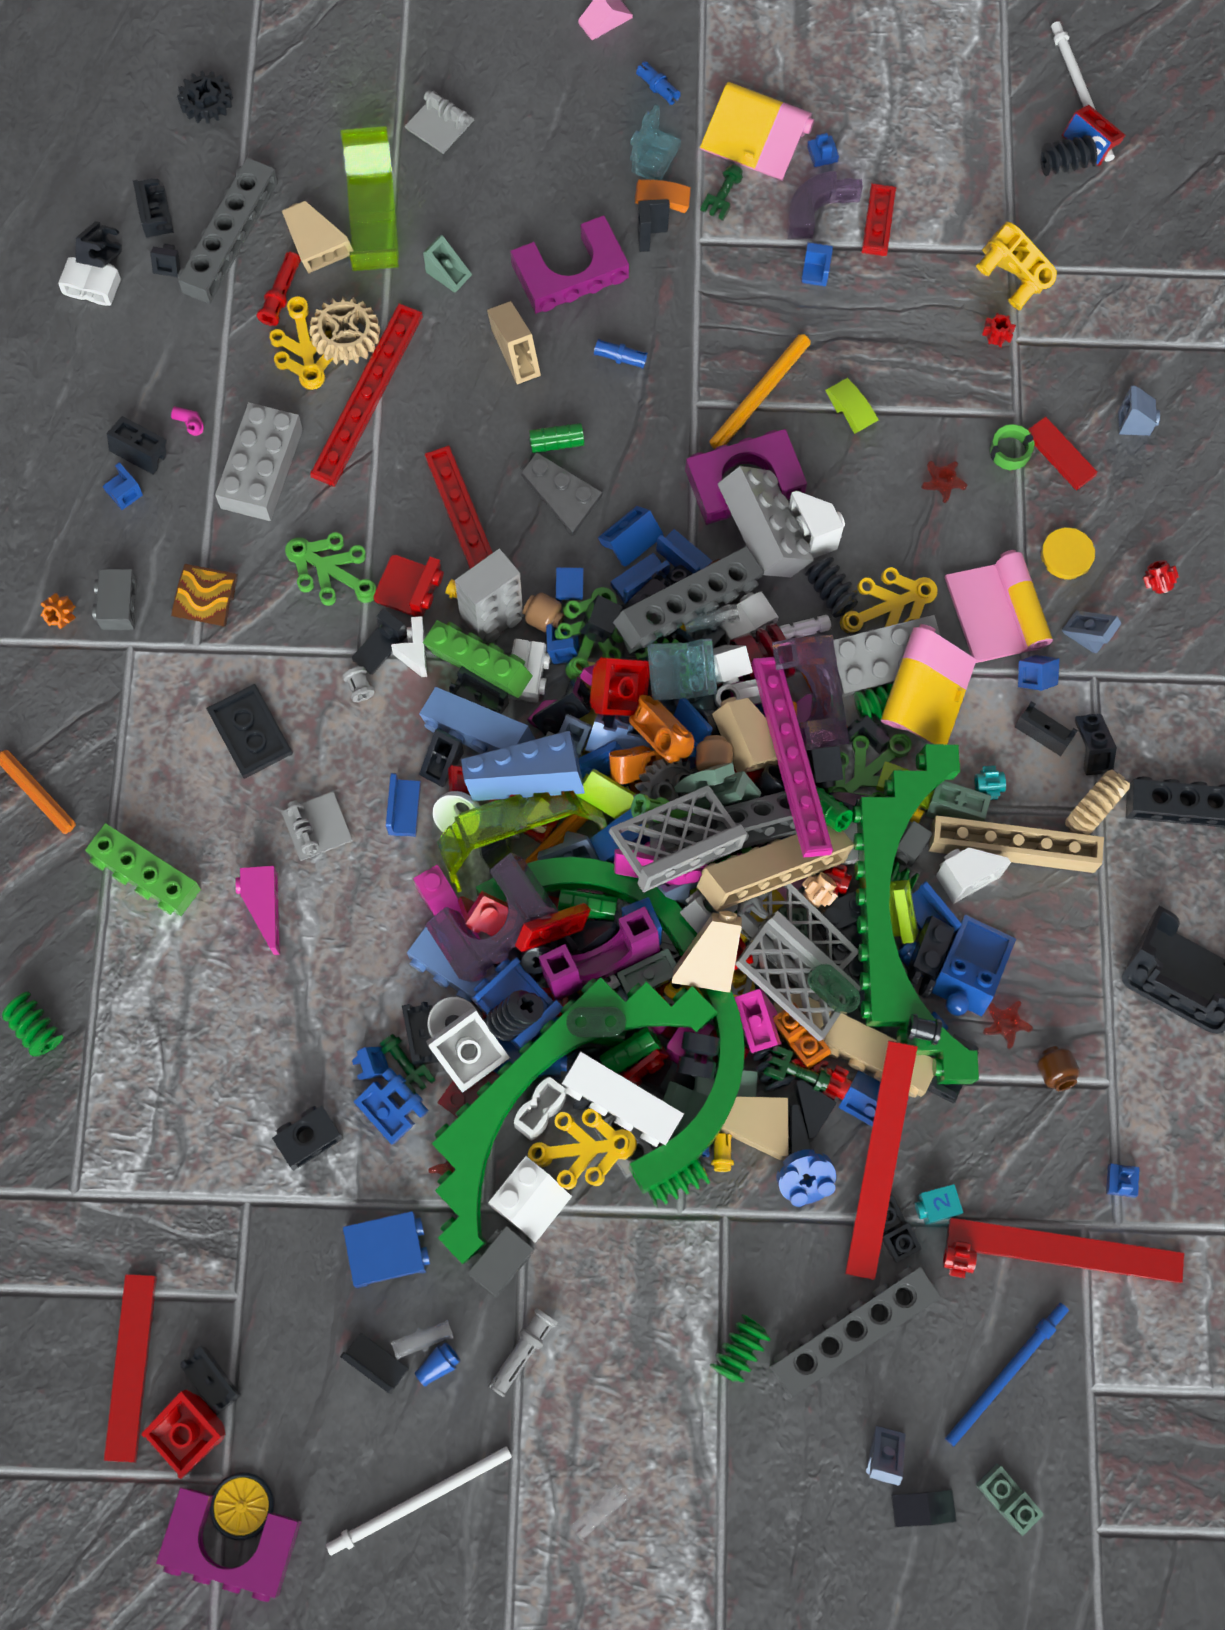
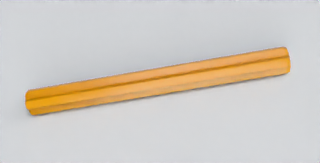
M805 334L798 335L711 438L710 445L714 449L721 445H727L809 347L811 341Z

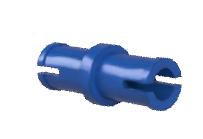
M646 61L642 63L645 69L641 65L638 66L636 74L650 85L649 87L652 92L660 94L670 105L675 103L672 97L678 101L681 92L667 81V77L663 73H658Z
M601 339L597 340L594 355L616 360L615 363L620 365L623 362L640 367L641 369H644L648 355L647 352L627 348L626 344L621 343L617 345Z

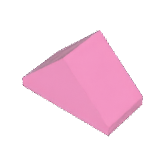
M593 0L578 20V23L589 38L594 40L632 19V14L621 0Z

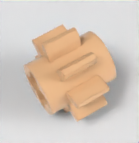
M822 872L818 876L816 874L808 876L802 883V886L806 888L803 896L817 908L821 905L830 906L838 896L833 892L837 884Z

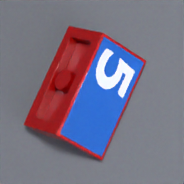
M1089 104L1075 112L1062 134L1065 139L1069 138L1071 140L1074 137L1082 138L1084 135H1090L1096 144V165L1098 166L1102 164L1110 149L1120 144L1126 136Z

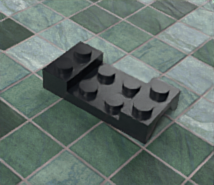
M856 891L834 900L830 906L826 905L816 908L859 950V945L862 944V933H858L857 920L858 916H861V905L856 903ZM812 915L813 920H814V921H818V920ZM816 924L823 940L827 941L826 928L822 924ZM832 935V940H838ZM842 943L832 944L833 960H842L850 952ZM857 954L843 971L860 986V974L864 972L863 961H859V955ZM902 962V965H903V967H904V969H905V972H906V974H907L908 972H907V970H906V968H905V966H904V964H903V962ZM860 989L853 999L861 1013V1003L865 1001V990Z

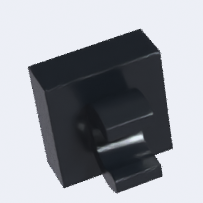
M164 244L162 248L153 246L150 252L153 274L178 277L180 261L178 250H174L175 245Z

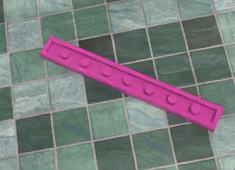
M754 658L752 668L803 858L831 855L833 847L781 658Z

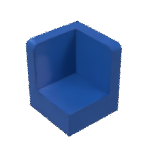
M808 242L802 283L819 286L827 285L833 246Z
M119 462L115 465L119 474L104 484L103 488L119 508L124 510L143 496V493L135 479Z
M556 568V600L560 601L561 604L562 600H582L583 568Z
M552 623L546 625L547 652L553 664L567 663L572 658L577 657L580 649L579 634L568 639L558 640L555 637V629Z
M1034 655L1019 660L1018 687L1043 691L1058 685L1060 658Z

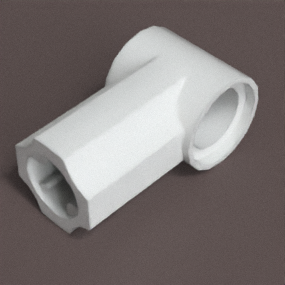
M756 679L724 685L714 695L715 704L719 708L721 707L720 695L723 690H730L734 697H736V700L749 698L753 704L762 702Z

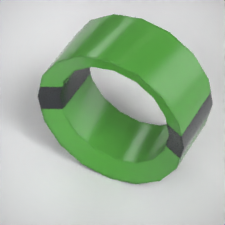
M1015 424L1005 425L998 429L992 439L989 450L990 456L994 463L1002 469L1017 470L1027 464L1033 453L1035 443L1031 433L1024 427ZM1004 438L1017 439L1025 447L1026 453L1020 458L1006 457L999 450L998 442Z

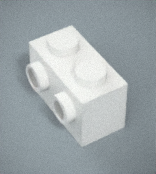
M723 645L695 654L696 659L699 660L695 664L696 669L699 670V676L703 681H712L713 685L720 683L730 685L739 682L740 676L753 672L746 646Z

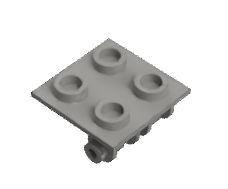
M427 91L424 95L426 104L404 127L444 154L471 125L474 118L469 116L466 111L457 108L454 103H450L448 99L439 96L436 91Z
M334 792L299 804L298 800L291 801L287 804L289 808L281 811L300 861L353 841Z

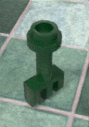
M731 164L725 168L723 172L725 177L723 185L716 196L707 194L700 211L705 213L709 205H712L709 215L714 217L718 209H721L718 219L722 221L725 219L731 203L725 201L734 183L739 184L743 178V171L740 167Z
M393 1033L380 1043L382 1053L385 1055L390 1052L397 1063H399L407 1075L405 1084L414 1094L417 1093L411 1086L414 1082L423 1091L427 1087L420 1078L425 1075L427 1081L431 1084L436 1081L424 1064L418 1069L415 1068L399 1046L402 1039L399 1036L396 1037Z
M779 1046L772 1047L771 1052L781 1056V1059L769 1056L767 1062L778 1068L776 1070L765 1067V1075L782 1081L785 1074L789 1073L813 1083V1090L819 1091L821 1089L825 1091L827 1089L831 1075L827 1073L826 1069L820 1068L818 1072H815L800 1065L798 1066V1064L790 1062L793 1054L792 1051Z

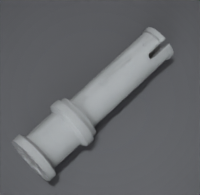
M537 1307L534 1310L535 1316L526 1329H521L519 1332V1337L521 1338L488 1385V1387L502 1397L505 1396L509 1387L534 1351L543 1347L542 1341L552 1326L556 1327L558 1322Z

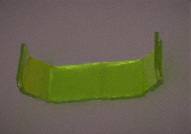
M387 127L340 130L347 175L351 243L354 252H349L352 271L399 268L393 177Z
M574 790L562 791V795L550 796L549 792L534 793V797L526 798L516 794L514 797L496 800L460 813L454 817L455 821L452 826L449 825L437 845L452 884H455L459 893L462 890L456 873L473 849L573 814L594 821L599 832L607 826L606 820L600 809L578 797Z

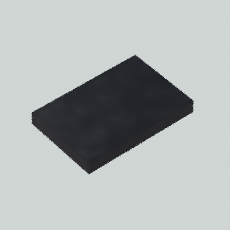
M256 684L206 708L243 779L293 754Z

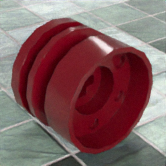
M776 623L766 625V629H756V641L749 633L730 639V645L746 646L751 667L754 658L780 657L786 678L795 675V663L790 645ZM754 671L743 675V681L755 679Z

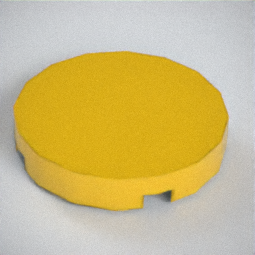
M1065 527L1057 529L1047 536L1041 547V559L1047 566L1046 569L1052 575L1060 579L1072 580L1089 571L1095 560V548L1091 539L1085 533L1074 528Z

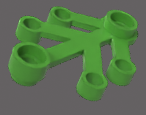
M337 532L329 534L327 539L309 542L304 538L298 537L287 543L285 553L291 562L296 563L299 575L297 585L300 591L307 593L314 588L313 579L308 573V562L317 569L321 588L319 597L324 605L330 606L336 601V594L331 587L329 575L354 589L359 601L369 603L374 600L373 596L376 586L373 581L369 579L360 580L337 567L353 562L356 564L363 563L366 559V553L362 546L355 545L349 552L320 557L315 554L316 552L328 549L333 551L341 550L344 546V540L342 535ZM333 539L340 540L338 544L334 545L331 543ZM297 547H303L301 552L294 551ZM355 552L362 553L358 558L353 556ZM305 580L310 581L308 586H302L301 583ZM363 586L370 587V589L365 592L360 590ZM327 593L332 594L330 599H324L323 597Z
M600 587L591 594V599L579 603L577 601H569L564 606L563 613L567 618L575 619L580 613L587 611L588 605L598 595L616 604L617 599L610 589ZM569 607H573L576 613H572ZM583 621L571 625L567 623L560 624L555 629V637L561 640L581 634L579 630ZM615 626L611 637L615 642L621 643L624 640L617 634L618 629ZM560 629H564L567 632V636L563 635ZM584 635L577 657L572 658L565 667L566 675L571 680L577 676L580 678L583 671L576 667V663L582 669L589 667L587 660L594 641L588 639L586 635ZM609 638L604 643L598 642L603 652V657L610 658L608 653H612L616 659L621 658V652L618 648L612 647Z
M901 733L894 735L889 742L888 749L866 767V751L869 747V740L862 735L855 737L852 743V749L855 752L854 778L845 784V769L848 766L849 757L847 754L840 752L841 758L845 760V764L842 765L843 780L836 781V786L829 787L826 793H854L861 786L877 787L880 776L874 775L883 768L885 761L890 763L895 757L902 758L909 753L912 746L910 738ZM862 741L865 747L858 748L856 742ZM900 744L904 750L897 751L894 745ZM875 792L872 795L861 794L869 797H886L881 792Z

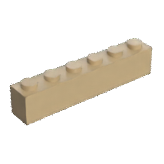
M936 816L930 828L933 834L929 839L928 852L949 854L956 849H959L961 852L967 848H973L1007 857L1013 863L1095 873L1103 861L1104 837L944 816Z
M827 826L833 847L832 854L803 858L797 834L782 840L776 839L769 845L761 848L755 847L745 854L733 855L726 861L709 864L703 869L697 888L716 912L845 863L855 844L844 831L836 832L830 826Z
M790 994L792 1004L795 1002L799 1008H803L801 995ZM808 997L810 1008H820L818 1001ZM777 1002L774 1003L773 1006L778 1014L784 1010ZM811 1013L813 1023L821 1029L823 1026L822 1014ZM842 1013L823 1039L831 1050V1054L828 1055L829 1057L837 1059L839 1056L849 1061L848 1065L858 1071L863 1072L865 1069L875 1074L874 1078L880 1082L888 1040L897 1042V1040ZM916 1055L909 1096L916 1098L918 1095L922 1097L926 1093L934 1076L932 1071L934 1058L928 1055Z

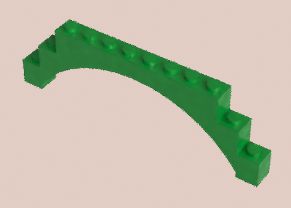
M925 744L916 755V769L920 771L894 770L884 782V794L889 797H861L852 810L853 823H857V833L854 834L853 843L855 844L854 850H858L859 860L855 862V877L859 878L860 888L856 890V903L861 905V916H858L857 930L858 933H862V944L859 945L858 955L859 961H863L864 972L860 974V988L865 990V1001L861 1003L862 1018H866V1026L900 1027V1030L897 1031V1042L918 1046L916 1055H936V1059H933L932 1071L933 1075L937 1076V1084H973L979 1080L977 1051L968 1050L943 1027L937 1045H932L930 1041L917 1038L908 1040L906 1037L907 1025L912 1013L917 1014L918 1018L935 1021V1018L920 1000L909 981L894 940L889 905L890 880L894 858L909 820L921 802L942 782L953 780L960 772L959 745Z
M601 977L597 981L593 978L582 988L581 991L584 994L576 1002L571 999L561 1009L563 1015L556 1022L550 1020L539 1031L542 1034L540 1038L534 1043L531 1040L527 1042L518 1052L521 1056L514 1063L511 1061L507 1062L498 1071L500 1077L493 1084L487 1082L476 1093L479 1098L470 1105L468 1102L464 1104L455 1114L458 1118L450 1126L447 1123L444 1124L434 1134L437 1139L432 1145L456 1169L454 1172L448 1170L437 1181L440 1186L435 1192L459 1216L457 1219L452 1216L440 1228L443 1233L438 1239L461 1264L467 1263L487 1243L482 1236L481 1198L486 1165L497 1134L518 1098L553 1063L576 1048L597 1038L619 1031L657 1026L692 1028L698 1034L718 1012L693 986L689 990L685 987L682 988L672 998L675 1003L670 1006L647 982L643 985L637 983L627 993L629 999L625 1002Z

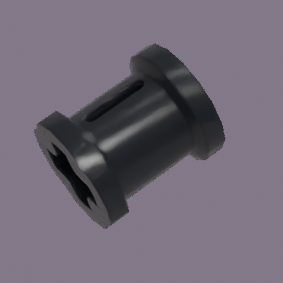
M912 1013L907 1025V1039L913 1040V1038L930 1041L932 1045H937L941 1036L942 1020L918 1018L917 1014Z

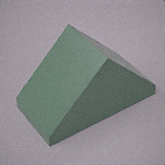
M439 235L423 252L426 273L453 292H457L472 276L443 235Z

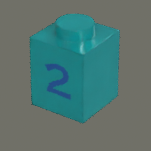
M955 1184L923 1192L917 1196L918 1201L915 1202L917 1216L919 1219L924 1220L925 1225L957 1217L963 1213Z

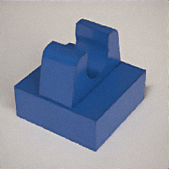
M827 133L819 134L816 139L808 141L807 148L814 167L838 162L839 154L832 135L828 136Z
M364 1047L357 1051L358 1055L352 1060L353 1065L361 1064L363 1072L357 1075L359 1080L383 1077L382 1074L389 1066L385 1055L381 1051L382 1047Z
M1109 1164L1106 1194L1138 1197L1140 1167Z

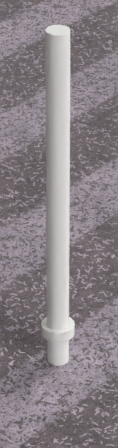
M1059 21L1051 25L1055 36L1053 40L1055 45H1059L1082 105L1085 107L1089 104L1095 109L1068 43V33L1064 32ZM1110 149L1105 157L1106 162L1111 161L1115 157L1112 149Z
M506 1446L351 1531L348 1532L347 1529L342 1531L340 1537L326 1544L329 1554L333 1555L346 1547L351 1549L355 1546L354 1543L512 1458L508 1447Z

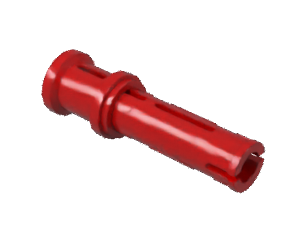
M286 252L273 287L265 293L263 307L256 314L257 318L266 325H278L280 311L287 304L286 294L301 262L300 256L294 252Z

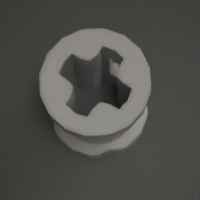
M363 666L352 668L343 674L344 681L348 682L352 691L351 698L353 702L367 700L375 692L374 688L370 687L365 676L367 671Z

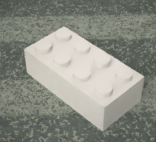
M582 1052L579 1053L562 1082V1085L566 1086L564 1090L566 1094L580 1101L581 1097L586 1098L592 1102L589 1106L591 1109L603 1116H606L607 1112L617 1117L615 1123L630 1132L633 1127L641 1131L642 1134L639 1138L654 1147H657L659 1143L667 1144L684 1115L682 1112Z

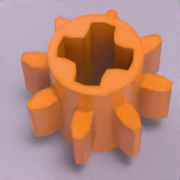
M54 593L49 599L41 603L42 607H44L41 616L49 626L58 625L62 629L76 618L72 614L76 606L73 605L68 596L59 597L57 593Z

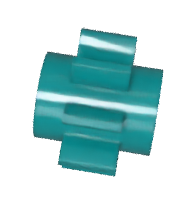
M996 765L982 766L980 773L974 776L975 791L992 796L991 800H997L1000 792L1006 791L1004 772L996 771Z

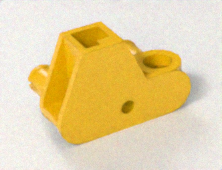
M1005 222L982 249L986 255L976 265L977 269L985 276H990L994 268L998 266L1015 274L1021 280L1022 284L1008 299L1010 305L1017 310H1021L1033 294L1041 293L1043 289L1050 288L1056 280L1057 271L1031 240L1011 222Z

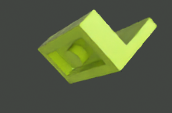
M595 769L589 774L586 773L583 777L585 793L576 794L578 797L615 819L631 809L634 799L633 795H636L634 792Z
M909 880L891 881L889 905L893 936H901L902 944L914 943L918 934L910 882Z

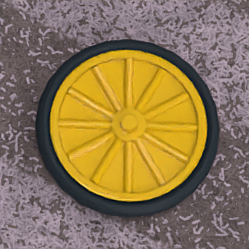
M236 1473L226 1477L216 1486L212 1493L213 1499L209 1509L212 1523L222 1535L233 1540H247L263 1531L268 1513H273L274 1499L269 1486L263 1479L251 1473Z

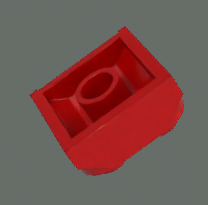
M607 657L598 659L593 667L590 704L595 713L602 715H634L640 704L638 701L641 695H648L652 661Z
M185 1389L170 1402L141 1435L147 1438L181 1480L216 1445L222 1442L226 1433L222 1421L201 1397Z

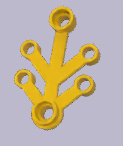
M297 296L288 301L287 309L290 317L295 319L300 344L286 336L280 329L273 330L269 337L274 347L283 346L302 357L304 362L303 366L290 359L286 352L281 351L274 356L276 367L280 370L288 369L297 374L300 384L306 389L313 390L323 385L325 381L323 371L333 358L326 361L323 354L314 363L313 356L317 350L309 339L305 319L309 313L308 303L304 298ZM331 330L325 331V335L328 338L333 337ZM276 336L282 337L280 340H274ZM282 358L286 359L284 363L278 362ZM311 376H315V377H316V378L313 379V380H308V378L311 377Z
M893 567L887 568L881 574L883 583L887 585L894 583L909 591L899 595L875 585L871 578H864L857 585L859 593L862 595H872L885 602L860 613L856 611L845 613L840 619L841 629L849 634L855 633L862 628L864 622L887 612L890 613L885 627L896 625L904 605L913 601L909 618L904 620V622L920 619L924 605L932 602L937 596L935 582L927 577L914 581L899 575V572ZM887 572L893 573V581L887 579ZM863 582L869 583V591H865L862 588ZM922 586L928 588L929 592L927 595L922 594ZM850 617L856 618V626H852L849 623Z
M590 1108L585 1110L582 1115L583 1123L591 1128H596L608 1139L595 1141L574 1122L572 1115L560 1112L555 1117L556 1127L567 1131L579 1143L550 1147L542 1142H537L530 1147L528 1158L539 1167H546L551 1164L553 1159L579 1156L569 1170L561 1171L557 1177L559 1186L565 1189H572L577 1184L578 1177L594 1157L599 1153H607L597 1167H590L585 1173L587 1183L599 1186L604 1182L605 1175L618 1159H627L634 1154L637 1147L635 1136L625 1129L614 1130L602 1119L601 1114ZM595 1113V1121L589 1123L588 1117ZM564 1117H568L567 1125L562 1126L561 1120ZM621 1139H624V1140H625V1145H624V1147L621 1148V1149H618V1147H617L618 1141L621 1140ZM538 1149H541L542 1155L536 1159L535 1153ZM597 1171L599 1177L593 1182L591 1175ZM566 1175H570L571 1181L565 1185L564 1178Z

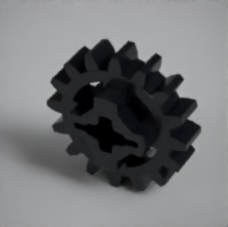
M201 71L200 76L197 77L192 73V80H183L184 86L178 87L180 94L177 95L182 113H186L189 120L195 116L197 123L205 119L206 123L209 124L210 118L214 117L216 121H219L218 115L226 116V108H232V91L228 81L224 82L222 75L215 78L213 71L208 76L205 75L204 71Z

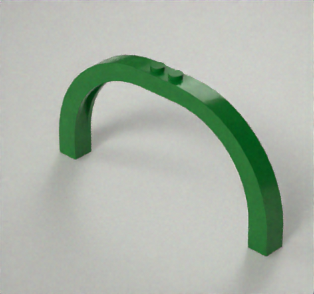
M579 857L537 860L517 866L476 886L477 896H479L481 891H484L512 906L542 894L561 891V888L603 893L618 897V899L629 904L649 897L662 930L668 936L680 957L683 956L697 936V932L681 915L682 908L674 900L665 897L658 887L643 893L638 885L639 878L615 874L614 864L610 862ZM698 987L703 997L718 1012L713 1018L717 1038H721L714 1084L705 1104L683 1131L668 1141L666 1145L660 1146L629 1164L628 1169L642 1194L670 1180L696 1161L717 1137L732 1110L740 1088L745 1049L740 1012L731 989L730 992Z

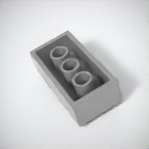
M248 402L215 494L220 509L267 521L272 520L303 431L299 415Z
M739 466L718 483L747 548L764 571L763 575L791 578L814 561L810 553L811 548L799 530L800 525L793 517L788 507L789 502L781 493L778 479L770 470Z
M500 548L455 580L461 624L468 632L480 637L483 640V644L494 642L502 631L508 627H515L522 620L523 607L520 572Z
M935 615L832 640L827 643L825 650L838 698L853 695L856 691L864 692L868 688L873 690L876 686L885 687L888 683L893 684L912 629L919 627L920 624L935 628V633L940 636Z

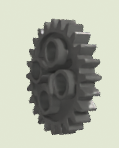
M665 759L654 761L653 765L645 767L646 772L639 775L642 782L635 784V787L640 791V794H645L648 798L657 799L663 797L671 802L687 795V792H675L674 787L684 778L697 773L698 770L697 767L690 769V761L682 762L680 759L678 762L668 763ZM652 819L646 822L645 828L651 829V826L660 823H656Z

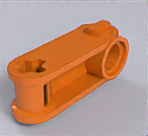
M641 695L638 699L640 704L635 714L630 716L629 723L668 763L678 762L681 758L689 757L694 748V738L691 732L658 700L647 695Z

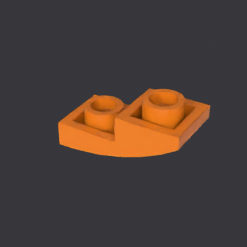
M638 180L635 203L638 204L639 201L669 199L671 209L685 213L689 208L691 187L661 180Z
M785 1010L773 1017L776 1028L807 1069H810L831 1054L830 1048L823 1040L818 1041Z

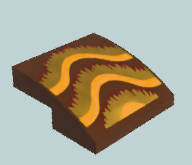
M184 564L171 616L226 627L230 602L234 600L238 574Z

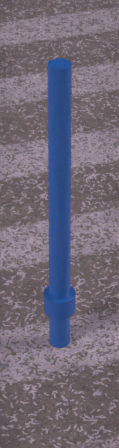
M1059 1303L1046 1319L1042 1318L1035 1326L1036 1331L945 1437L948 1443L953 1447L958 1443L1045 1339L1049 1340L1056 1332L1055 1327L1069 1311L1064 1304Z

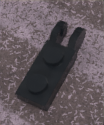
M934 916L926 918L908 965L907 977L913 988L916 987L921 975L924 976L918 991L919 996L923 998H928L932 993L936 983L935 979H937L955 928Z

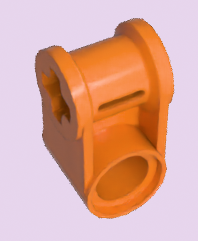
M644 745L612 751L609 753L611 779L618 784L634 782L640 779V774L646 772V766L653 765L654 761L664 758L655 750L651 751L650 748Z

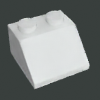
M799 491L792 492L789 509L800 525L799 530L811 548L810 553L813 559L837 550L845 526L842 514L836 512L833 504Z
M967 848L961 852L959 849H956L944 857L945 861L939 865L941 868L936 874V878L954 904L999 879L1011 862L1007 857L973 848Z
M473 1007L426 1041L429 1048L462 1093L510 1058Z
M525 1156L488 1203L492 1209L536 1243L572 1196L563 1187L559 1186L547 1172Z

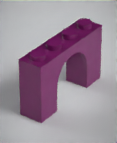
M604 215L581 224V239L592 262L587 269L579 274L564 276L551 271L544 263L534 242L511 250V265L535 314L542 311H550L557 305L573 302L583 295L597 293L604 287L620 284L629 278V263Z
M786 429L780 431L772 430L754 439L751 437L745 438L739 443L730 446L721 445L714 451L707 453L698 452L686 459L685 472L706 525L731 518V512L718 483L722 481L724 474L736 465L752 464L764 470H770L777 477L780 491L787 500L791 499L792 492L799 491L805 494L807 481Z
M645 906L619 918V932L607 943L592 951L580 955H570L564 944L539 956L544 978L555 1000L559 1001L582 990L593 978L596 981L600 977L605 979L660 952L658 930Z
M186 1487L180 1488L156 1564L164 1566L163 1572L176 1576H181L182 1571L193 1574V1581L210 1585L211 1580L223 1583L222 1589L233 1593H240L241 1589L253 1592L252 1598L264 1602H269L271 1597H279L302 1521L276 1513H268L258 1548L253 1557L240 1567H224L211 1559L205 1549L203 1540L204 1528L213 1496Z

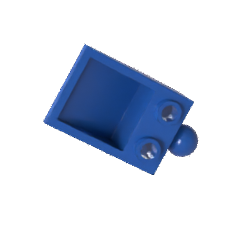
M964 915L961 921L962 925L956 932L943 960L937 979H935L936 983L932 993L946 999V1008L952 1015L960 1016L969 1010L982 1017L995 995L1016 938Z

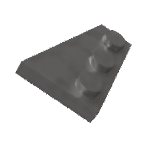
M538 453L534 455L522 471L524 480L540 499L546 502L556 518L560 519L567 527V531L572 537L602 498L601 491Z

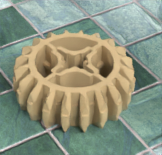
M342 297L341 302H336L332 298L331 305L323 302L322 310L316 309L315 317L311 318L309 332L310 336H312V345L316 347L319 355L324 354L326 361L333 358L336 365L340 360H344L347 366L349 360H354L358 364L360 356L367 359L368 352L374 353L375 344L379 342L380 326H378V318L373 314L371 307L366 308V304L363 301L356 304L354 297L350 302H347ZM359 322L365 327L364 333L359 332V328H357ZM327 328L331 330L333 336L331 340L325 335Z
M1114 770L1107 771L1068 816L1065 825L1072 833L1090 835L1130 788V783L1120 773H1116Z

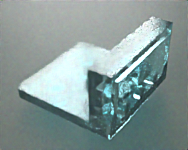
M656 104L651 112H646L640 131L636 130L630 143L633 146L630 156L632 172L649 180L662 179L681 146L680 139L659 130L660 106Z
M701 639L688 643L650 644L647 646L653 700L701 698L717 694L712 639Z

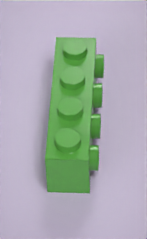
M436 620L422 642L435 656L458 668L463 666L519 699L533 677L524 666L526 662L515 654H511L510 657L503 654L504 651L493 643H490L489 646L483 644V640L471 632L468 635L462 633V629L452 622H448L446 625Z
M106 823L85 849L91 857L90 863L102 871L105 867L114 872L112 877L125 886L128 882L136 887L134 891L144 899L154 898L159 902L157 906L169 915L175 912L182 916L201 890L196 881Z

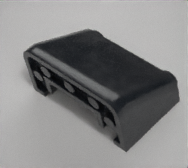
M1159 905L1124 970L1122 982L1130 990L1210 1033H1223L1225 1031V959L1177 934L1176 932L1180 925L1179 918L1173 912Z

